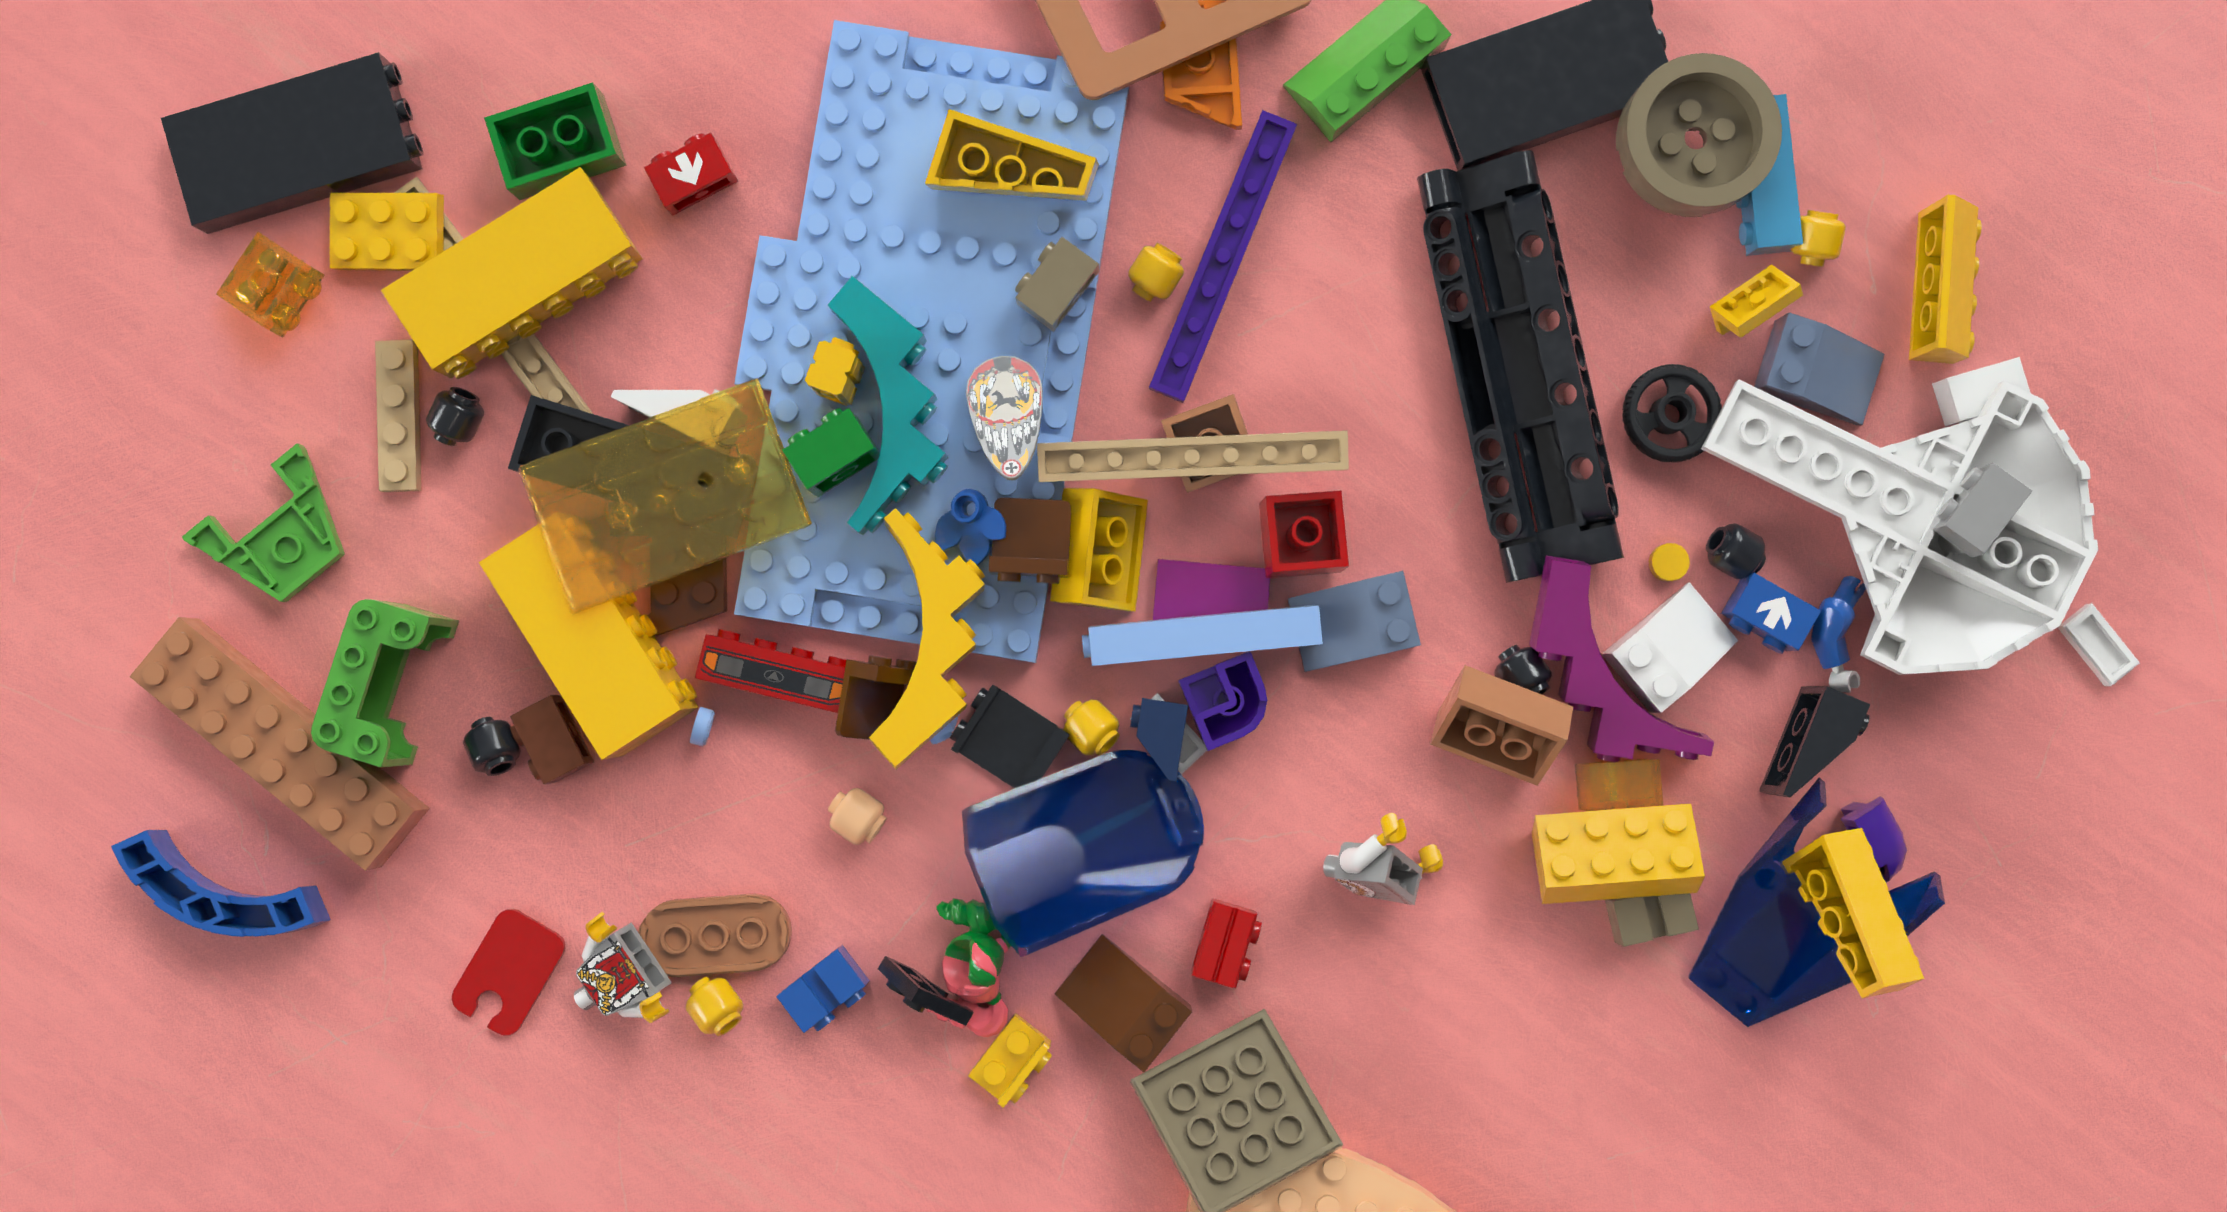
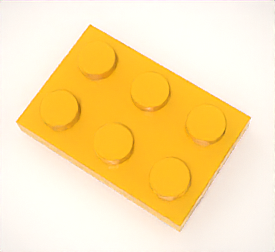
M330 193V269L412 271L444 251V195L439 193Z

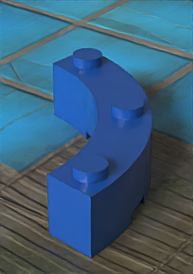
M146 830L111 846L120 866L135 886L139 885L155 901L154 904L177 920L195 928L229 936H267L300 931L331 920L317 886L298 887L273 896H257L233 891L214 883L192 867L181 855L167 830Z

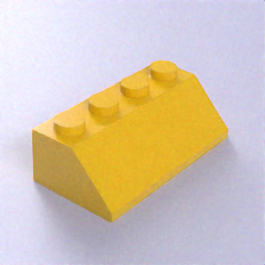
M1948 194L1918 212L1909 360L1954 364L1969 358V354L1974 347L1975 337L1971 331V317L1976 311L1977 297L1973 294V284L1979 271V259L1975 257L1976 242L1980 238L1982 224L1978 219V207L1957 195Z

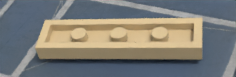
M413 340L375 341L379 491H421L418 347Z

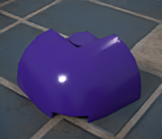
M1251 651L1178 680L1207 751L1244 737L1257 728L1265 715L1268 701L1266 690Z
M1880 796L1869 803L1852 802L1841 808L1844 817L1841 818L1847 830L1863 829L1867 841L1872 847L1881 875L1886 883L1889 882L1902 869L1907 848L1903 832L1884 798Z

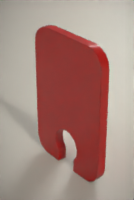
M507 909L500 912L453 990L452 1003L454 1007L468 1017H472L478 1008V1000L481 994L485 991L496 992L502 999V1008L496 1016L492 1017L487 1028L503 1036L517 1032L523 1025L565 952L566 948L563 937L519 910Z

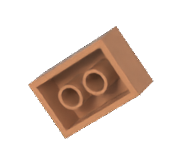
M1464 665L1437 713L1430 745L1538 786L1568 741L1573 706Z

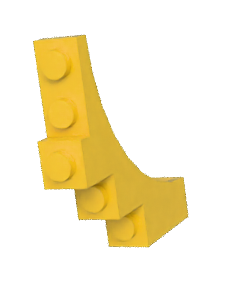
M895 508L884 517L886 528L903 549L915 575L922 603L923 631L918 660L908 687L891 715L876 729L869 739L897 770L966 709L967 704L963 700L967 696L966 692L953 678L946 681L943 677L975 650L976 643L972 640L976 636L975 632L962 618L956 622L953 617L984 591L985 584L982 579L985 575L971 559L965 562L960 556L947 565L944 561L948 557L939 545L934 541L928 544L920 536L919 532L922 528L908 512L902 515Z

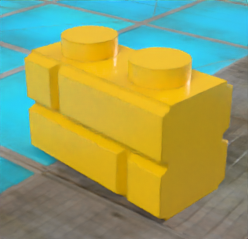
M836 337L832 338L831 343L825 340L818 343L813 356L816 362L810 364L805 377L807 385L818 396L845 406L852 405L857 391L855 384L860 383L865 370V366L858 358L860 352L854 349L855 345Z

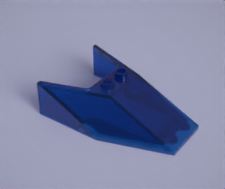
M1820 777L1738 875L1688 975V979L1747 1027L1852 982L1836 955L1839 946L1834 938L1828 935L1825 936L1818 925L1821 916L1812 901L1805 903L1798 891V888L1802 885L1795 872L1788 873L1782 864V861L1795 853L1794 847L1804 827L1827 806L1825 781ZM1935 871L1888 891L1898 916L1903 922L1907 936L1945 904L1941 876Z

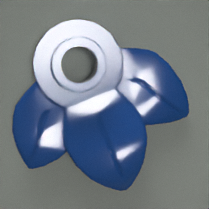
M965 489L953 498L951 511L941 516L938 520L935 543L942 550H948L958 545L967 561L971 559L978 566L989 554L991 540L1006 538V522L1000 511L988 506V501L981 492L974 489ZM974 502L975 511L969 516L967 506Z

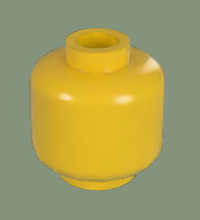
M1808 210L1807 215L1800 216L1803 244L1791 248V252L1802 256L1801 264L1823 267L1825 259L1834 260L1839 257L1846 230L1845 224L1838 220L1839 214Z
M1156 243L1154 247L1144 246L1128 271L1130 280L1135 283L1132 291L1150 302L1154 296L1159 299L1169 298L1184 274V269L1180 264L1182 258L1160 243Z
M1091 699L1084 703L1077 701L1064 714V718L1067 721L1063 730L1070 734L1067 739L1084 755L1097 754L1101 756L1108 752L1120 737V734L1117 732L1119 728L1117 717L1098 700Z
M705 977L690 988L691 996L687 1000L685 1008L704 1034L715 1033L717 1036L724 1035L741 1021L742 1016L740 1014L743 1010V1001L726 979L716 978L710 981L708 977Z

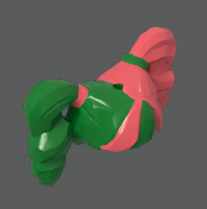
M955 898L949 903L942 901L936 906L942 918L950 920L956 925L969 927V932L954 938L946 948L942 961L943 977L948 991L960 997L958 1000L948 997L946 999L966 1006L974 1012L966 1026L976 1035L982 1037L997 1035L1006 1025L1008 1019V1008L999 992V974L1002 969L1004 954L1017 941L1021 933L1020 917L1011 908L987 906L984 902L979 903L974 899L967 903ZM993 930H999L1001 937L994 939L988 933ZM977 1003H987L988 1006L980 1007ZM927 1009V1012H932L936 1014L937 1019L943 1022L949 1021L951 1025L958 1027L960 1029L966 1027L963 1024H960L954 1020H951L947 1017H944L938 1013H935Z

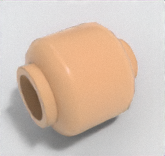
M854 788L846 795L840 791L827 810L833 814L830 819V828L855 845H859L864 841L871 843L887 819L883 816L884 805L860 788Z

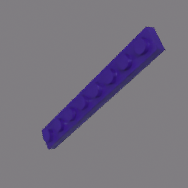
M1262 110L1149 386L1150 390L1184 403L1296 130V123Z

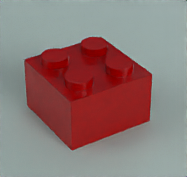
M1342 490L1265 496L1259 503L1266 578L1341 573L1349 567Z

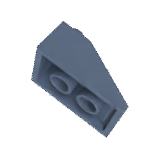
M1787 313L1774 321L1754 387L1787 403L1861 426L1863 425L1885 354L1826 324Z
M1403 571L1287 599L1289 607L1319 605L1323 644L1299 646L1304 672L1421 645Z

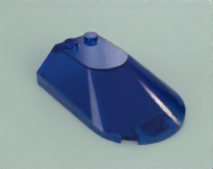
M1118 750L1097 756L962 810L965 855L994 926L1020 957L1036 952L1170 894L1180 887L1193 872L1199 848L1203 845L1204 823L1201 808L1188 781L1179 771L1177 781H1169L1151 756H1148L1146 752L1137 750Z

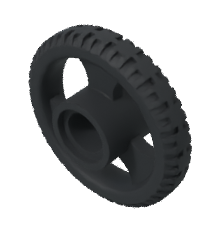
M1667 364L1648 370L1631 385L1623 403L1622 417L1629 439L1643 454L1662 462H1682L1698 456L1704 452L1701 448L1722 409L1721 400L1718 392L1715 390L1716 388L1702 373L1684 365ZM1663 379L1667 387L1666 396L1655 401L1649 413L1639 412L1637 407L1642 393L1649 385ZM1690 385H1693L1701 393L1707 407L1706 423H1699L1694 420L1696 417V405L1692 398L1685 394L1686 389ZM1667 404L1673 405L1678 409L1679 420L1677 423L1671 422L1666 417L1665 407ZM1653 429L1666 435L1680 431L1687 440V447L1679 449L1664 448L1650 441L1648 435Z

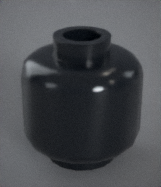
M451 387L449 391L439 392L426 418L428 427L435 432L434 438L449 446H455L457 442L471 441L484 416L483 408L479 404L480 399L472 392L459 387Z
M1736 523L1718 527L1710 535L1706 544L1710 564L1735 579H1743L1752 573H1757L1761 570L1766 560L1763 538Z
M1514 645L1498 656L1501 662L1496 667L1494 675L1497 678L1543 695L1550 688L1548 682L1552 677V672L1545 661L1538 657V651H1535L1532 647L1520 649L1518 645Z
M484 717L472 723V729L465 735L463 745L474 769L478 772L486 773L488 776H497L511 770L516 765L515 760L521 752L519 744L512 735L511 725L507 721L494 720L492 717Z

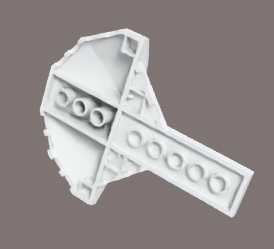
M1738 379L1701 448L1842 519L1875 613L1860 656L1898 675L1988 669L2013 652L2029 645L2030 642L2045 633L2056 629L2061 625L2098 551V542L2094 540L2092 516L2095 515L2094 505L2090 503L2088 480L2091 479L2090 468L2084 460L2081 461L2069 444L2068 440L2070 438L2064 429L2060 430L2047 411L2049 407L2045 401L2004 380L1998 383L1977 418L1879 448ZM1994 463L2031 489L2032 492L1986 553L1971 558L1933 530L1940 521L1936 515L1949 499L1953 498L1956 500L1964 490L1960 484L1974 467L1980 469Z

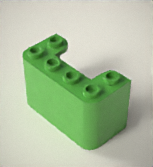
M364 599L354 604L349 611L312 724L311 734L316 745L326 751L377 767L413 765L418 746L410 744L405 738L403 730L406 723L389 718V714L410 649L418 648L430 651L432 643L437 639H453L459 620L402 603Z

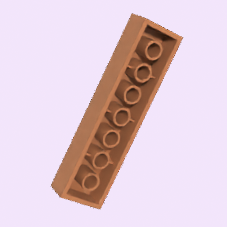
M178 617L129 676L365 871L382 867L430 809L380 767L318 747L313 741L311 734L316 714L198 618Z

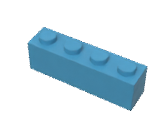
M1786 94L1773 95L1779 108L1782 123V140L1777 159L1761 184L1736 203L1737 208H1741L1743 223L1739 227V239L1741 245H1745L1746 256L1791 252V248L1803 244Z

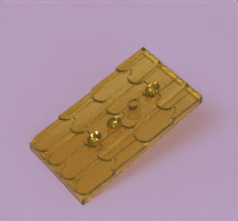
M758 378L702 397L697 401L654 415L644 421L586 440L576 446L519 466L518 471L571 615L804 529L812 524L790 463L782 451L784 447ZM698 480H704L708 487L700 486Z

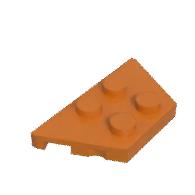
M1198 0V3L1203 9H1210L1228 0ZM1164 21L1160 22V30L1166 26ZM1236 38L1163 71L1165 101L1234 130H1242Z

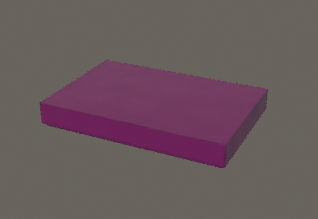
M1158 559L1153 620L1268 609L1270 578H1266L1265 568Z

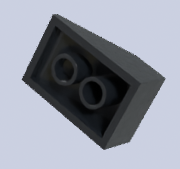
M1828 686L1801 687L1759 791L1769 795L1793 796L1854 743L1857 736H1861L1869 723L1867 712L1870 704Z

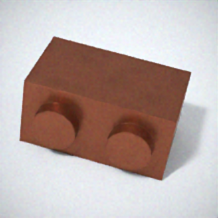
M550 695L510 716L514 724L511 726L512 735L521 747L525 746L531 758L528 760L529 769L535 779L538 781L542 780L543 784L555 783L594 763L561 695Z

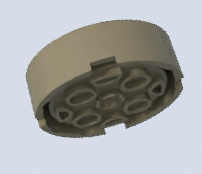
M1699 53L1685 55L1657 68L1630 97L1618 122L1616 151H1619L1620 160L1624 168L1623 174L1632 189L1647 203L1672 215L1702 217L1703 215L1724 211L1732 207L1753 191L1767 177L1780 150L1782 140L1781 116L1771 90L1746 65L1732 58L1717 54ZM1698 130L1703 139V147L1692 149L1685 142V134L1688 131Z

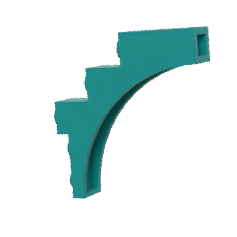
M851 276L830 301L828 307L847 325L866 352L879 387L883 418L881 450L875 473L859 507L847 522L864 536L868 530L873 533L884 522V517L887 516L883 512L892 501L899 503L911 488L908 482L912 477L923 486L928 481L934 484L948 468L944 463L948 456L915 428L918 422L924 425L937 409L934 405L937 401L936 395L904 369L907 364L914 366L924 355L926 348L923 345L927 342L924 334L855 277Z

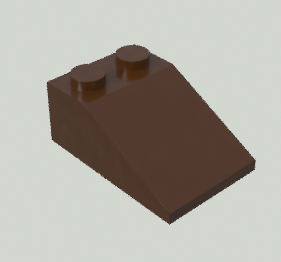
M1101 934L1055 992V995L1142 1072L1148 1069L1192 1013L1191 1005L1103 934Z

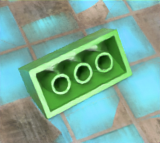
M1385 0L1284 83L1283 87L1325 137L1332 142L1421 69L1427 57L1444 50L1452 34L1427 5L1417 0Z

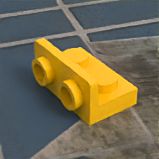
M1771 264L1710 306L1716 331L1721 335L1732 331L1741 338L1802 297L1803 292L1801 284Z
M1015 1013L968 1076L997 1098V1104L1002 1108L1005 1107L1009 1100L1015 1104L1029 1086L1024 1082L1032 1070L1039 1073L1050 1060L1052 1054L1048 1052V1049L1051 1046V1040Z

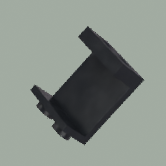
M992 685L989 691L982 688L971 704V707L976 710L968 723L962 719L952 733L950 739L955 741L951 750L955 753H961L1015 788L1017 793L1029 799L1070 734L997 686Z

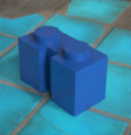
M842 944L782 990L776 997L803 1033L811 1027H814L818 1032L836 1018L832 1013L835 1008L842 1003L849 1008L865 996L866 993L862 988L870 980Z

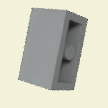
M1994 463L1980 469L1974 467L1962 480L1960 486L1964 490L1956 500L1953 498L1949 499L1936 515L1940 521L1933 530L1971 558L1986 553L2032 492L2031 489Z

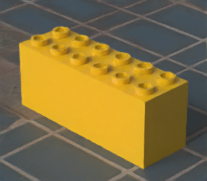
M579 167L383 288L381 292L431 369L449 378L455 376L457 379H460L472 373L477 368L475 363L488 356L492 359L509 349L507 344L509 340L518 335L521 338H527L535 334L542 327L540 323L552 315L554 318H559L567 314L574 308L573 302L583 296L591 298L602 292L606 288L605 282L615 276H618V278L628 276L638 268L636 263L643 258L594 182Z
M556 512L478 563L601 760L621 757L699 708L694 700L697 698V693L691 683L686 678L681 680L674 667L677 666V661L671 651L666 646L661 648L656 638L652 637L657 633L656 627L646 614L639 616L641 614L634 604L637 601L635 593L626 582L621 584L614 573L617 565L606 550L601 552L594 541L597 533L590 522L585 518L581 520L578 516Z

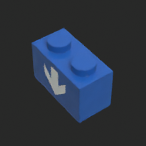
M1752 573L1748 577L1740 579L1721 614L1731 619L1729 625L1734 629L1750 635L1752 631L1764 638L1762 641L1764 646L1783 654L1784 651H1799L1821 610L1758 574Z

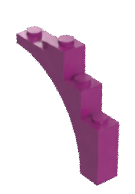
M1546 555L1529 645L1535 651H1539L1538 657L1561 661L1562 655L1565 656L1558 695L1568 705L1573 706V710L1590 712L1591 706L1594 707L1587 746L1594 753H1597L1596 757L1609 762H1619L1620 757L1632 759L1635 744H1637L1638 750L1659 754L1661 748L1674 750L1676 756L1691 760H1697L1699 755L1712 756L1714 741L1706 734L1677 727L1650 714L1634 702L1615 681L1600 654L1591 625L1588 597L1591 566L1584 561Z

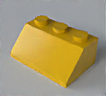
M1063 488L1062 500L1068 501L1071 505L1068 578H1060L1059 584H1052L1050 601L1136 612L1148 500L1095 488Z

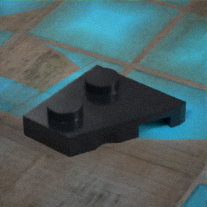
M887 956L884 957L878 967V970L888 979L886 985L896 993L905 996L903 1002L910 1008L921 1013L926 1008L965 1026L974 1013L972 1010L946 999L948 996L947 992L929 981L915 969Z

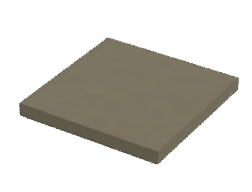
M1265 1009L1138 1075L1130 1081L1200 1212H1226L1343 1146L1342 1141Z

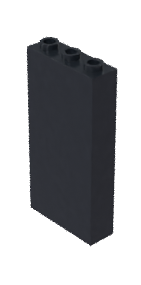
M1591 0L1427 57L1421 71L1457 170L1459 171L1520 152L1620 117L1626 103L1646 78L1657 68L1668 62L1665 53L1666 40L1664 34L1660 29H1656L1652 18V1Z
M378 52L162 117V125L191 225L210 234L329 198L330 193L349 192L423 169L419 156L423 155V148L418 136L415 133L412 134L409 121L413 120V115L407 100L402 98L398 86L402 85L403 82L397 65L394 62L390 63Z

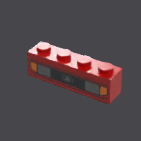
M718 629L717 636L705 635L695 679L838 713L846 659L829 656L827 662L814 660L813 651L792 647L791 653L776 650L778 643L760 638H755L753 645L739 641L741 634L723 629Z

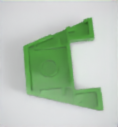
M298 443L271 464L273 469L293 492L294 496L236 543L214 516L209 515L182 536L185 542L213 557L212 559L223 563L240 574L242 578L280 602L289 601L345 555L308 452L303 445Z

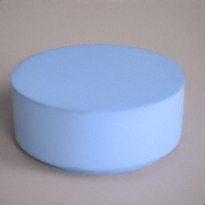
M700 706L690 737L691 744L702 747L706 745L715 716L714 710Z

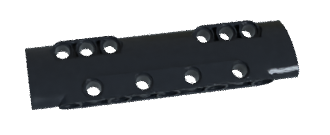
M1526 150L1512 153L1459 171L1438 169L1418 176L1417 181L1426 214L1423 225L1425 241L1487 522L1491 534L1497 539L1506 583L1542 576L1546 555L1584 561L1588 565L1624 558L1615 519L1619 515V507L1552 206L1546 191L1541 188L1533 151ZM1465 215H1468L1469 223L1471 227V232L1473 236V241L1475 245V250L1477 254V259L1489 308L1488 312L1485 306V301L1483 297V292L1481 288V283L1479 279V274L1477 270V265L1475 261V256ZM1449 219L1451 231L1447 237L1442 238L1440 234L1441 225ZM1541 238L1543 250L1538 256L1533 257L1531 245L1534 240ZM1457 256L1460 266L1458 271L1451 275L1448 265L1450 260ZM1465 293L1468 303L1466 308L1459 312L1456 307V301L1460 294ZM1557 311L1560 316V323L1555 330L1551 331L1547 326V318L1552 312ZM1572 384L1577 391L1575 401L1568 405L1563 399V392L1568 385ZM1514 433L1517 434L1538 532L1535 531ZM1496 439L1501 446V452L1496 459H1493L1489 454V445ZM1586 458L1593 464L1592 475L1587 479L1581 475L1579 470L1581 462ZM1502 476L1509 483V490L1505 496H1501L1497 491V482ZM1510 513L1517 520V528L1513 533H1510L1505 527V519Z

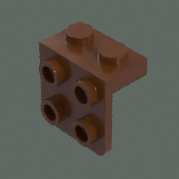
M997 499L994 509L1000 511L1005 519L1006 538L993 540L992 556H989V573L998 575L997 581L1021 582V576H1036V583L1059 584L1060 578H1068L1071 528L1070 503L1065 500Z
M869 655L868 662L847 659L835 727L836 734L846 738L869 739L876 729L891 715L901 699L904 685L909 684L917 662L897 659L896 665H891L892 659Z

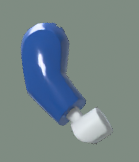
M1853 576L1844 577L1833 597L1826 598L1821 602L1819 606L1821 612L1814 623L1811 636L1813 646L1823 669L1832 668L1829 677L1830 688L1847 693L1851 692V688H1858L1860 686V676L1856 671L1844 670L1843 664L1850 660L1845 634L1855 618L1853 608L1866 590L1864 583L1860 584L1857 591L1855 590L1861 580Z

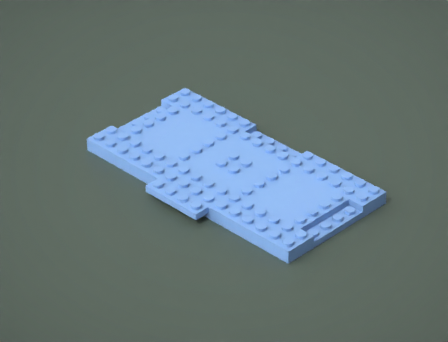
M834 20L797 241L759 235L734 383L740 387L771 391L734 611L735 615L907 643H921L923 631L922 603L915 575L903 549L886 528L885 522L875 532L871 533L868 530L864 536L847 523L859 507L870 486L878 460L825 494L817 497L805 488L782 449L789 446L787 440L791 436L804 429H808L809 432L822 425V417L837 408H841L842 411L850 408L859 418L878 450H881L883 432L882 404L874 370L856 336L828 307L830 301L851 276L855 277L924 334L927 340L923 345L926 348L924 355L914 366L907 364L904 369L936 395L937 401L934 405L937 409L924 425L918 422L915 428L948 456V459L944 462L948 468L934 484L928 481L923 486L912 477L908 482L911 488L899 503L892 501L883 513L888 515L895 508L902 515L908 512L921 526L922 530L919 534L929 544L932 541L935 542L938 520L941 516L951 511L953 498L965 489H974L981 492L986 497L988 506L994 508L995 501L999 498L1062 500L1066 481L1039 482L1037 445L1028 467L1018 479L1007 480L993 468L982 450L969 414L966 397L967 380L977 366L994 357L1014 356L1029 362L1038 372L1043 387V410L1037 443L1072 442L1099 273L1054 332L1017 305L1015 297L1018 293L1015 291V288L1027 272L1033 275L1040 266L1041 262L1038 261V258L1044 248L1050 242L1056 245L1061 237H1064L1099 263L1100 272L1130 86L1099 100H1089L1082 96L1063 57L1057 55L1056 59L910 37L907 31ZM951 109L1095 157L1099 166L1087 201L930 189L925 184L948 110ZM836 337L855 345L854 349L860 352L858 358L865 366V370L860 383L855 384L857 391L852 405L845 406L820 397L807 385L805 377L810 364L816 362L813 356L820 341L825 340L831 343L832 338ZM974 502L967 506L969 516L975 511ZM991 540L989 554L978 565L985 575L982 579L985 584L984 591L955 615L953 619L957 622L962 618L975 632L976 636L972 640L976 643V647L971 653L1036 663L1049 584L1036 583V576H1021V582L997 581L998 575L989 573V556H992L993 540ZM958 545L948 550H943L948 557L944 561L947 565L958 556L967 562Z

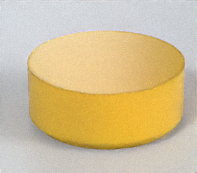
M1666 543L1656 547L1649 557L1650 571L1661 581H1674L1682 578L1687 573L1690 565L1689 555L1686 550L1675 543Z

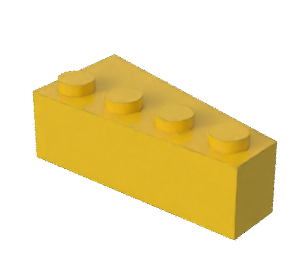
M949 109L925 184L933 190L1087 201L1099 163L1095 157Z
M1862 828L1822 835L1782 861L1787 872H1795L1802 885L1798 888V891L1805 903L1812 901L1820 914L1821 919L1818 921V925L1824 935L1834 938L1839 946L1836 955L1862 999L1900 991L1925 979L1920 969L1918 958L1915 956L1905 933L1903 922L1898 916L1888 892V886L1876 863L1872 847L1868 843Z

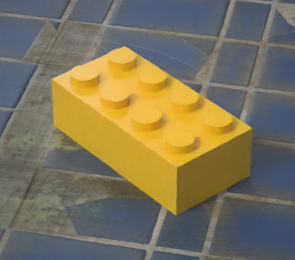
M1691 804L1535 815L1531 833L1542 904L1698 893L1704 880L1705 874Z

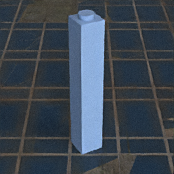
M1319 605L1096 625L1088 627L1089 635H1082L1084 658L1091 657L1092 666L1323 644Z

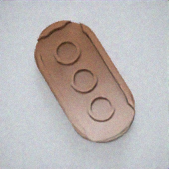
M740 894L674 899L663 902L648 913L641 923L638 933L667 976L684 977L752 972L766 969L776 963L787 951L791 941L792 928L786 910L773 898L762 894Z

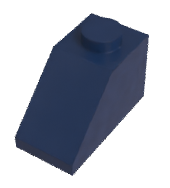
M1142 698L1141 705H1133L1130 727L1138 728L1137 738L1167 779L1176 782L1188 705Z

